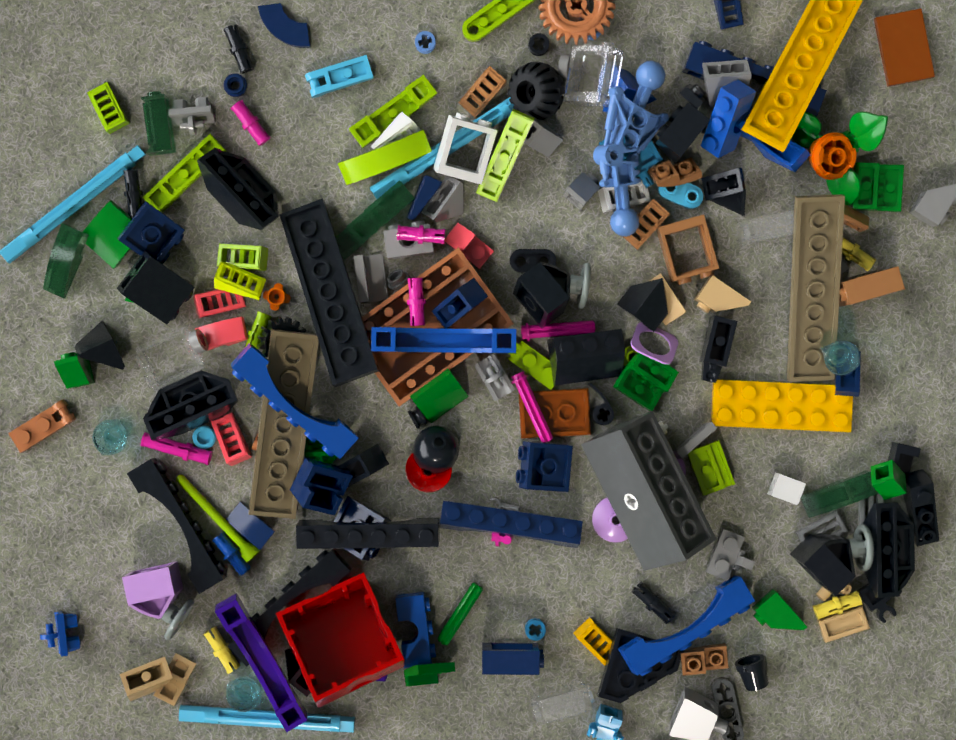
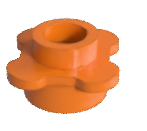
M276 283L274 288L263 293V298L270 303V308L274 311L279 310L281 305L287 304L291 300L290 295L285 293L283 285L280 283Z

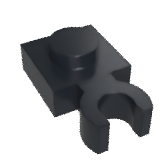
M869 583L857 590L869 611L872 612L877 609L876 615L881 622H886L883 617L885 611H889L893 616L897 615L895 609L886 604L891 598H876Z

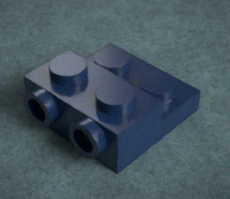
M145 201L117 239L140 256L146 251L163 264L168 259L169 251L173 245H178L183 239V232L185 230Z
M523 441V446H520L518 449L521 469H518L516 472V482L519 483V488L569 492L573 446Z
M347 496L333 522L375 523L391 522V520L356 499ZM344 548L361 560L369 561L370 558H375L380 548Z

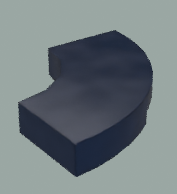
M281 3L258 6L260 17L273 36L292 47L311 48L307 23H298L290 19L284 13Z

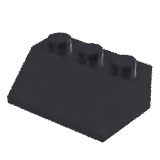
M622 329L556 337L547 340L554 386L619 377L623 371L625 348Z

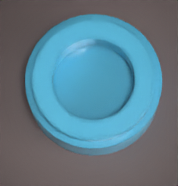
M200 426L193 432L192 439L198 448L208 449L216 443L217 437L212 427Z

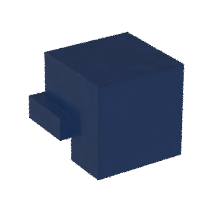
M305 457L290 491L303 508L335 516L343 500L340 495H344L353 475L350 471L339 469L336 465Z

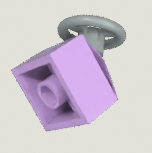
M178 562L132 571L123 576L122 580L128 606L144 615L157 619L161 618L164 622L169 623L170 626L164 638L170 640L179 630L194 605L193 599L187 600L181 609L173 604L183 590Z

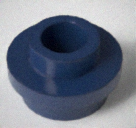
M230 74L224 81V90L232 97H240L247 90V81L240 74ZM239 82L240 87L236 90L232 89V84Z

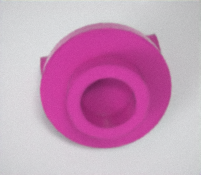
M492 533L491 540L495 542L496 547H500L501 542L510 544L514 536Z

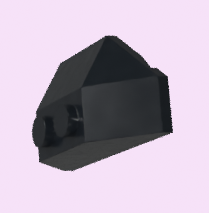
M213 148L197 160L207 190L238 224L263 230L279 217L276 191L244 157Z
M201 370L158 390L143 420L151 440L178 436L223 416L238 402V398L229 379Z
M898 502L874 503L863 522L871 531L874 544L872 565L864 573L876 598L899 597L902 589L915 571L914 523L900 508L901 506Z

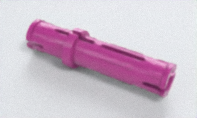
M145 432L141 439V447L182 457L184 461L192 460L209 465L213 452L211 450L208 451L194 447L189 442L184 444L168 438L151 440L148 432Z

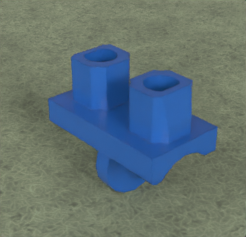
M62 611L54 612L56 631L53 630V623L45 624L46 633L40 634V640H47L48 648L55 647L54 638H57L59 654L61 657L68 656V652L80 649L79 636L66 637L65 631L67 628L78 627L77 615L71 613L63 614Z

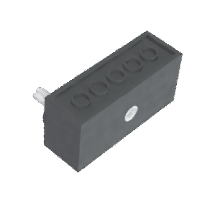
M653 411L614 425L581 444L644 571L685 561L717 540L665 437V434L668 433L666 430L668 425L663 424L662 421L658 422Z

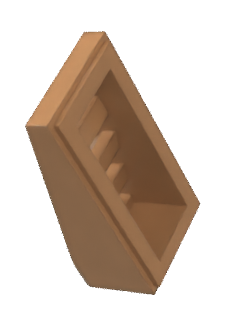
M489 66L458 103L476 119L504 88L507 81ZM489 76L498 83L496 87L487 80ZM482 83L492 91L490 94L480 87ZM474 92H479L485 100L481 101ZM469 98L479 105L477 109L467 101Z
M652 199L638 214L639 223L648 232L645 234L639 228L636 230V233L641 237L640 241L633 235L623 238L638 250L670 213L655 199ZM650 208L661 216L659 220L649 211ZM646 215L654 225H649L642 217Z

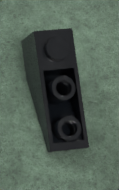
M923 469L905 473L907 493L903 494L908 516L914 523L915 544L918 547L938 542L939 532L934 483Z

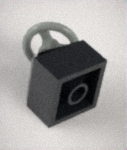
M539 262L518 277L513 294L542 329L564 313L570 299V293L577 294V306L579 309L585 307L590 288L591 265L588 262L584 263L580 276L569 274L554 265Z
M864 524L856 528L853 539L829 534H809L790 555L820 586L836 597L856 577L853 557L861 571H868L874 557L873 538L871 531ZM862 532L864 533L865 541L862 538Z

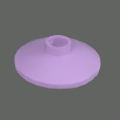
M605 498L594 509L592 516L593 527L597 534L606 541H625L628 538L620 522L618 524L612 523V518L616 514L608 498Z

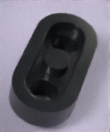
M518 249L511 254L509 262L514 271L525 273L538 264L542 257H546L549 260L548 264L555 266L556 256L548 249ZM523 257L526 261L522 266L517 264V258Z

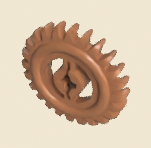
M541 0L543 4H540L538 7L540 11H544L540 14L541 20L546 19L543 27L551 26L549 35H553L557 31V41L564 35L566 44L569 43L571 38H574L575 45H578L579 38L581 37L585 44L588 43L589 35L596 40V31L604 35L602 25L610 27V21L607 18H614V13L610 10H615L616 5L610 2L614 0H593L594 8L593 12L590 13L586 0H563L566 2L568 17L572 21L564 18L560 12L562 0Z

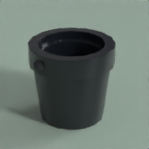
M762 654L748 655L735 662L736 670L739 672L748 691H757L769 684L765 666L766 661Z

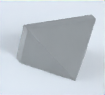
M446 175L440 188L421 213L435 222L462 215L464 212L463 183Z

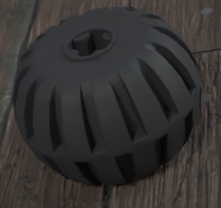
M530 62L517 69L508 85L510 87L508 89V96L511 97L509 101L514 104L513 109L522 113L527 111L539 120L547 119L555 114L563 103L564 96L562 94H565V87H562L564 82L562 77L559 76L558 71L554 67L542 62Z

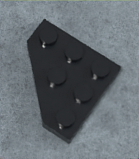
M616 628L597 696L618 703L628 700L630 696L647 689L663 677L678 671L681 651L677 650L672 653L673 657L664 663L658 662L652 666L653 670L643 676L639 674L637 676L631 672L618 648L637 636L644 640L656 639Z

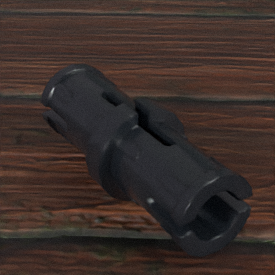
M230 25L224 28L223 31L231 47L229 51L231 55H234L240 73L244 74L254 70L255 68L247 52L248 46L241 37L238 25Z
M138 169L123 170L126 190L124 191V196L127 199L128 215L130 217H134L142 206L141 195H143V191L140 190Z
M642 581L636 586L643 593L637 588L632 590V593L646 604V609L652 610L665 624L671 620L664 613L674 618L676 613L661 601L662 598L658 594L655 595Z

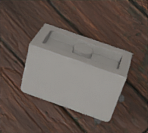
M383 255L354 256L360 303L388 299Z

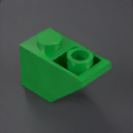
M72 352L60 355L61 359L54 361L55 367L67 389L95 383L90 360L80 358L77 353Z

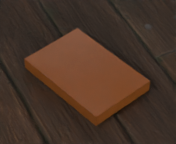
M921 8L874 18L887 87L935 77Z
M588 388L532 391L553 437L591 435ZM519 394L521 439L539 438Z

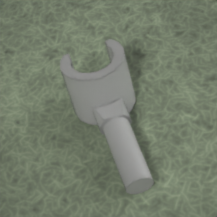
M496 497L489 499L499 503L497 509L520 511V506L502 503Z

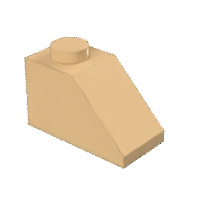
M713 275L707 279L694 298L698 302L696 306L706 313H709V311L719 312L745 307L751 303L750 300Z
M165 657L120 674L130 701L153 693L173 679Z

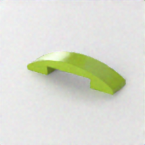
M423 74L405 87L403 92L371 115L362 118L348 130L360 146L364 148L376 141L401 112L410 117L436 96L437 92Z
M423 129L387 145L339 162L338 166L346 185L405 164L432 152V149Z

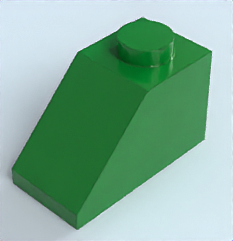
M773 589L752 606V609L756 612L753 616L762 626L766 623L770 628L805 630L807 628L804 622Z

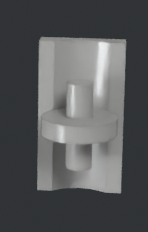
M207 97L195 99L196 107H188L187 101L184 99L174 100L173 108L168 109L173 126H180L181 130L189 129L190 135L194 136L197 134V128H204V124L215 123V116Z
M495 354L474 365L494 401L515 390Z

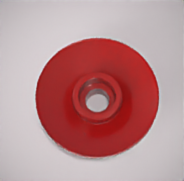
M412 453L406 462L405 472L408 481L416 489L423 492H436L447 485L452 475V468L443 473L426 475L424 474V469L420 468L415 462Z

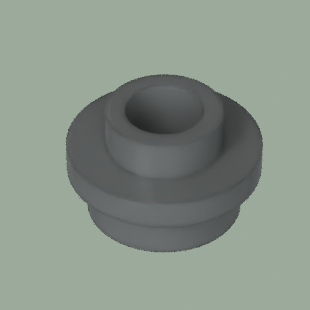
M402 269L395 270L387 278L388 287L393 291H399L408 284L410 276L407 272H403Z

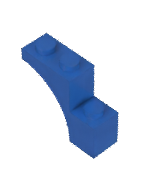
M751 106L749 112L743 114L736 122L735 126L740 130L753 106ZM744 131L740 135L752 141L766 159L793 172H796L810 156L807 149L790 140L785 151L781 152Z

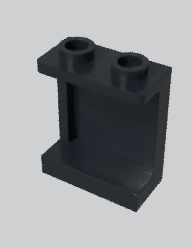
M146 251L143 252L117 287L123 296L166 325L170 320L172 321L177 317L179 308L192 297L193 289L195 288L188 280L183 279Z

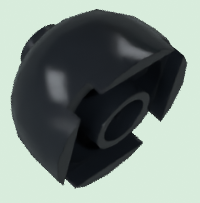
M435 425L425 428L418 434L414 441L412 452L414 460L420 468L437 474L452 468L458 459L460 448L458 439L451 430Z

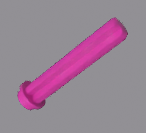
M593 320L552 323L542 329L539 325H528V323L521 325V337L527 341H530V338L568 336L595 332V322Z
M522 371L511 376L513 380L511 383H515L541 442L546 443L552 440L553 436L526 379L529 376L528 374L525 375V372Z

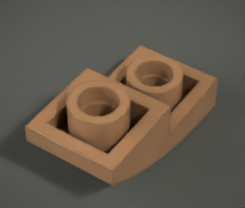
M692 157L675 165H672L668 160L648 169L649 174L658 187L678 186L702 178V172Z
M725 643L706 645L680 652L683 676L706 674V670L728 668L727 647Z

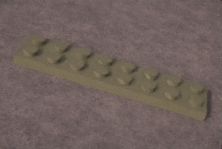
M842 194L795 196L787 380L789 382L835 380L845 196Z
M271 329L268 352L269 363L267 364L268 373L278 390L292 404L309 414L319 344L317 334ZM263 395L248 514L296 519L298 500L292 494L290 488L303 463L306 443L304 432L306 430L300 425L297 428L286 419L288 415L282 410L279 413L268 404L270 400Z

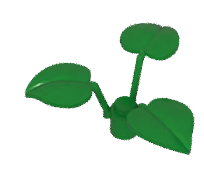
M863 111L858 112L850 120V132L846 130L841 132V134L850 140L852 147L856 149V153L859 152V148L864 151H872L883 140L888 116ZM805 112L792 136L794 141L803 148H810L816 139L824 136L819 134L822 124L816 116ZM848 169L842 178L826 179L828 189L832 195L842 194L845 196V205H853L861 191V181L856 172Z

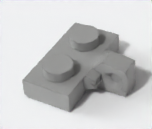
M722 528L705 572L728 581L733 569L738 571L739 567L742 566L752 570L755 561L744 557L746 551L741 550L745 537Z

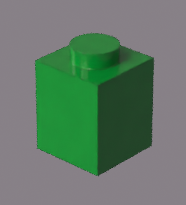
M893 460L871 466L872 486L884 500L907 493L905 474Z

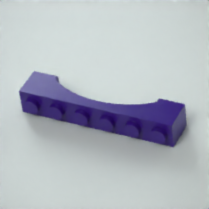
M236 593L216 604V615L253 669L285 731L288 732L308 720L306 709L288 682L286 675L238 594Z

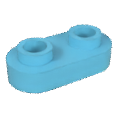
M690 183L674 186V191L669 192L666 187H658V193L663 199L687 209H694L703 201L702 190ZM688 193L695 194L696 198L694 201L688 199Z

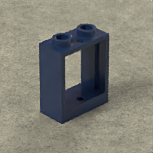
M482 642V674L540 675V668H544L543 649H539L538 643Z

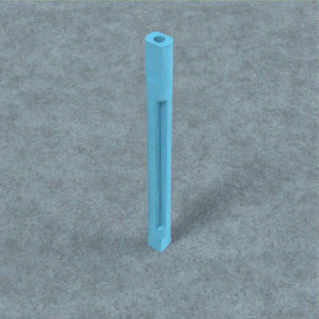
M511 97L475 119L474 122L478 123L479 119L492 122L493 127L508 118L514 107V104L509 101ZM465 127L455 132L448 156L483 134V132ZM440 143L431 148L432 152L410 161L371 186L370 190L377 201L435 164Z
M139 145L128 153L125 152L0 250L2 257L9 264L122 177L124 175L123 170L132 169L136 166V163L146 156L145 152Z
M180 705L179 721L284 728L275 711ZM307 713L308 720L294 729L353 733L355 717Z

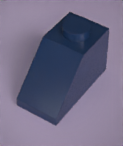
M473 278L455 290L435 307L432 312L442 326L447 329L478 306L488 295Z

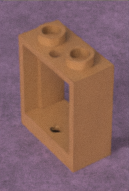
M704 214L656 229L671 283L677 281L678 285L691 282V277L700 275L701 279L714 275L713 271L719 269ZM698 227L708 266L677 274L666 236Z
M899 267L885 269L840 282L839 307L904 290L905 287Z

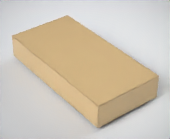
M861 605L845 610L840 615L836 613L820 620L817 619L825 643L870 629L863 606Z

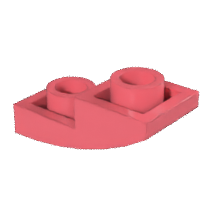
M244 317L227 319L195 328V330L199 329L206 337L209 346L208 350L248 340Z

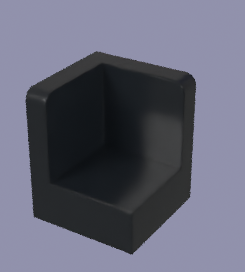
M892 442L888 461L893 460L904 473H909L913 457H919L921 448Z

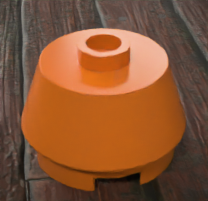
M832 132L816 139L808 150L810 153L808 161L811 167L820 177L827 180L842 178L849 168L854 167L856 162V149L852 147L850 140L841 133Z

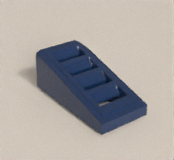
M714 0L720 30L744 25L740 0L726 2ZM734 5V10L723 11V7ZM736 14L737 19L725 21L726 16Z
M427 175L422 177L406 216L408 220L413 221L440 188L441 181Z

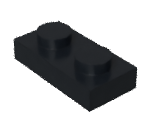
M689 84L680 92L696 109L707 100L704 97L705 91L697 84L693 86Z

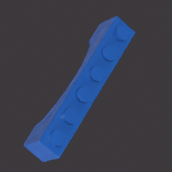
M372 327L371 351L516 353V329Z
M249 343L231 363L232 374L241 382L244 380L248 381L252 385L250 389L259 397H262V395L270 400L268 404L279 413L282 410L288 415L286 419L297 428L300 425L305 429L304 434L312 442L318 440L324 445L322 450L330 457L336 455L341 459L359 439L357 434L339 418L336 421L320 419L292 404L272 381L266 366L269 363L268 358Z
M734 575L728 581L726 580L716 586L717 593L709 607L697 620L683 630L656 640H644L637 636L619 647L618 650L631 672L637 676L639 674L641 676L648 674L653 670L652 666L658 662L664 663L673 657L672 653L689 648L692 645L691 641L698 637L701 639L708 636L712 632L711 629L715 626H723L731 621L730 617L737 612L741 614L750 609V604L755 602L742 577Z

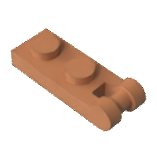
M65 399L58 401L47 410L8 433L20 453L25 452L76 420L75 415L67 409L68 404ZM57 412H59V414L62 417L60 421H57L56 417L54 416V414Z

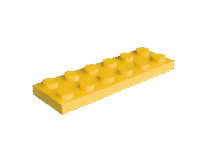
M717 380L716 383H713L711 422L715 426L851 432L853 396L835 395V385Z

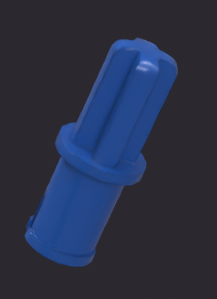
M222 532L212 540L225 556L224 560L227 559L240 576L250 570V565L241 557L238 551L239 547L236 548L225 532Z

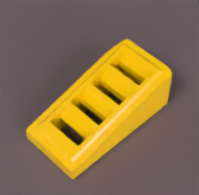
M589 617L573 634L605 666L608 656L605 659L602 656L611 648L613 640ZM600 634L601 636L591 645L590 642ZM607 641L608 643L598 652L597 649Z

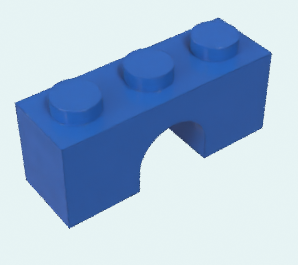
M740 80L720 88L701 143L702 148L717 158L736 149L742 130L737 128L735 124L743 114L749 112L756 94L754 89Z
M424 592L396 595L398 622L411 621L418 628V635L414 639L402 641L401 643L404 668L432 664V658H436L435 643L430 644L429 635L433 634L432 620H427V612L431 611L429 597L425 598Z

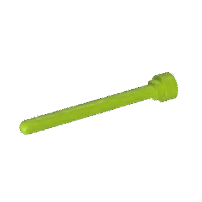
M180 474L177 476L176 481L241 549V557L247 563L251 561L261 550L251 542L247 543L184 475Z

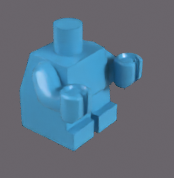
M600 703L595 722L589 724L587 736L590 737L592 735V738H597L596 740H623L622 732L619 731L623 722L622 710Z

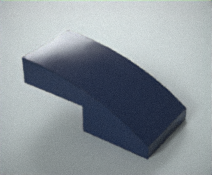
M240 501L226 520L240 534L261 550L276 530L258 516L249 515V507Z

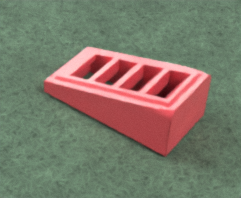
M217 289L196 294L193 296L198 318H203L246 307L244 297L235 294L237 304L233 305L230 292ZM225 293L228 305L226 307L223 306L221 294ZM211 296L216 297L218 309H214ZM203 298H206L209 311L204 310Z
M233 413L211 421L226 464L233 466L252 458ZM231 422V427L220 430L219 427ZM234 431L235 435L224 439V435ZM238 441V444L228 448L227 444ZM240 449H241V451H242V452H240V453H238V454H235V455H233V456L231 455V453H233V452H235V451H238V450H240Z

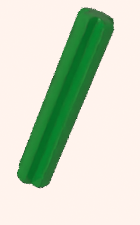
M473 582L439 634L437 640L443 645L447 646L483 591V588L477 583Z

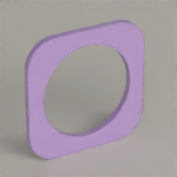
M641 322L638 323L631 340L632 348L636 352L662 364L672 363L678 346L676 337L657 328L655 333L667 340L670 351L665 355L653 354L646 350L639 340L641 333L652 331Z

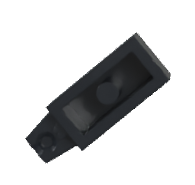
M715 315L710 316L699 361L702 362L701 380L716 383L722 367H727L738 321Z

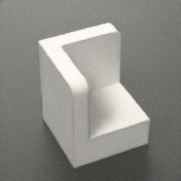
M775 472L767 494L798 505L806 483Z

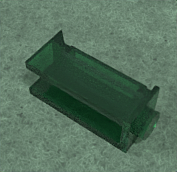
M160 91L148 92L147 96L141 97V100L145 102L142 105L147 141L150 146L146 154L156 156L176 153L172 120L169 117L168 110L170 109L169 98L165 94H161Z

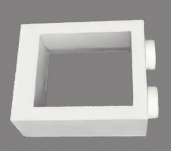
M456 113V116L448 115L433 169L440 174L482 184L498 130L492 127V122L479 119L477 123L470 121V116ZM457 125L487 133L476 170L446 163Z

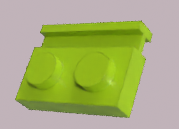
M719 440L695 448L687 454L703 496L735 485Z

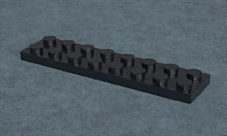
M322 198L279 214L332 385L337 387L379 372L325 201Z

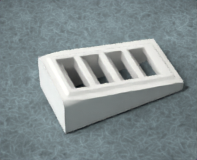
M401 112L371 145V148L374 150L418 132L421 129L412 119Z
M642 180L637 184L628 185L632 198L629 201L630 207L651 201L649 190L645 188ZM636 186H639L641 199L637 198ZM602 187L599 189L598 194L602 212L616 210L614 187ZM610 192H611L613 204L611 203V198H610V194H609Z

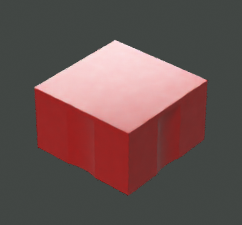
M364 572L333 586L319 596L305 599L275 613L318 708L405 667L402 653L390 628L381 616L378 602Z

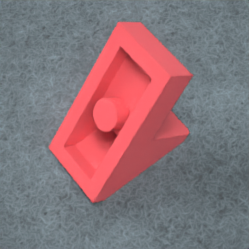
M459 223L454 226L444 240L454 250L459 247L467 260L479 270L494 252V250L478 239L473 232Z

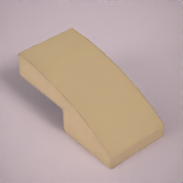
M175 653L169 664L173 679L157 689L153 696L175 706L196 663Z

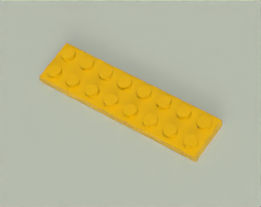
M810 0L747 117L741 129L742 131L781 152L785 151L863 0Z

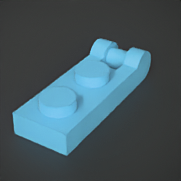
M367 55L305 74L306 81L311 86L310 94L312 98L374 79ZM325 77L327 84L320 86L319 79Z

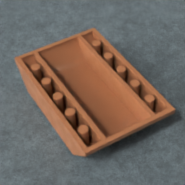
M459 247L417 277H423V296L426 299V304H424L425 325L410 326L409 305H407V300H409L408 284L362 317L370 343L372 327L445 329L432 310L459 287L475 278L488 297L447 329H508L514 324ZM373 352L379 368V372L375 374L399 407L410 400V396L446 369H453L473 354Z

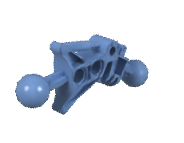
M646 61L637 69L636 80L639 87L633 102L625 96L620 86L609 88L610 101L604 128L606 130L604 145L597 146L593 152V159L596 164L600 165V173L603 175V179L599 182L600 187H614L616 210L611 215L610 226L617 235L622 237L634 234L639 227V217L630 208L628 185L641 182V179L635 178L640 173V170H634V167L639 165L638 154L641 150L644 151L659 128L669 120V116L666 113L652 114L645 110L651 92L660 88L665 81L666 74L664 68L655 61ZM633 152V154L627 155V161H622L623 153Z

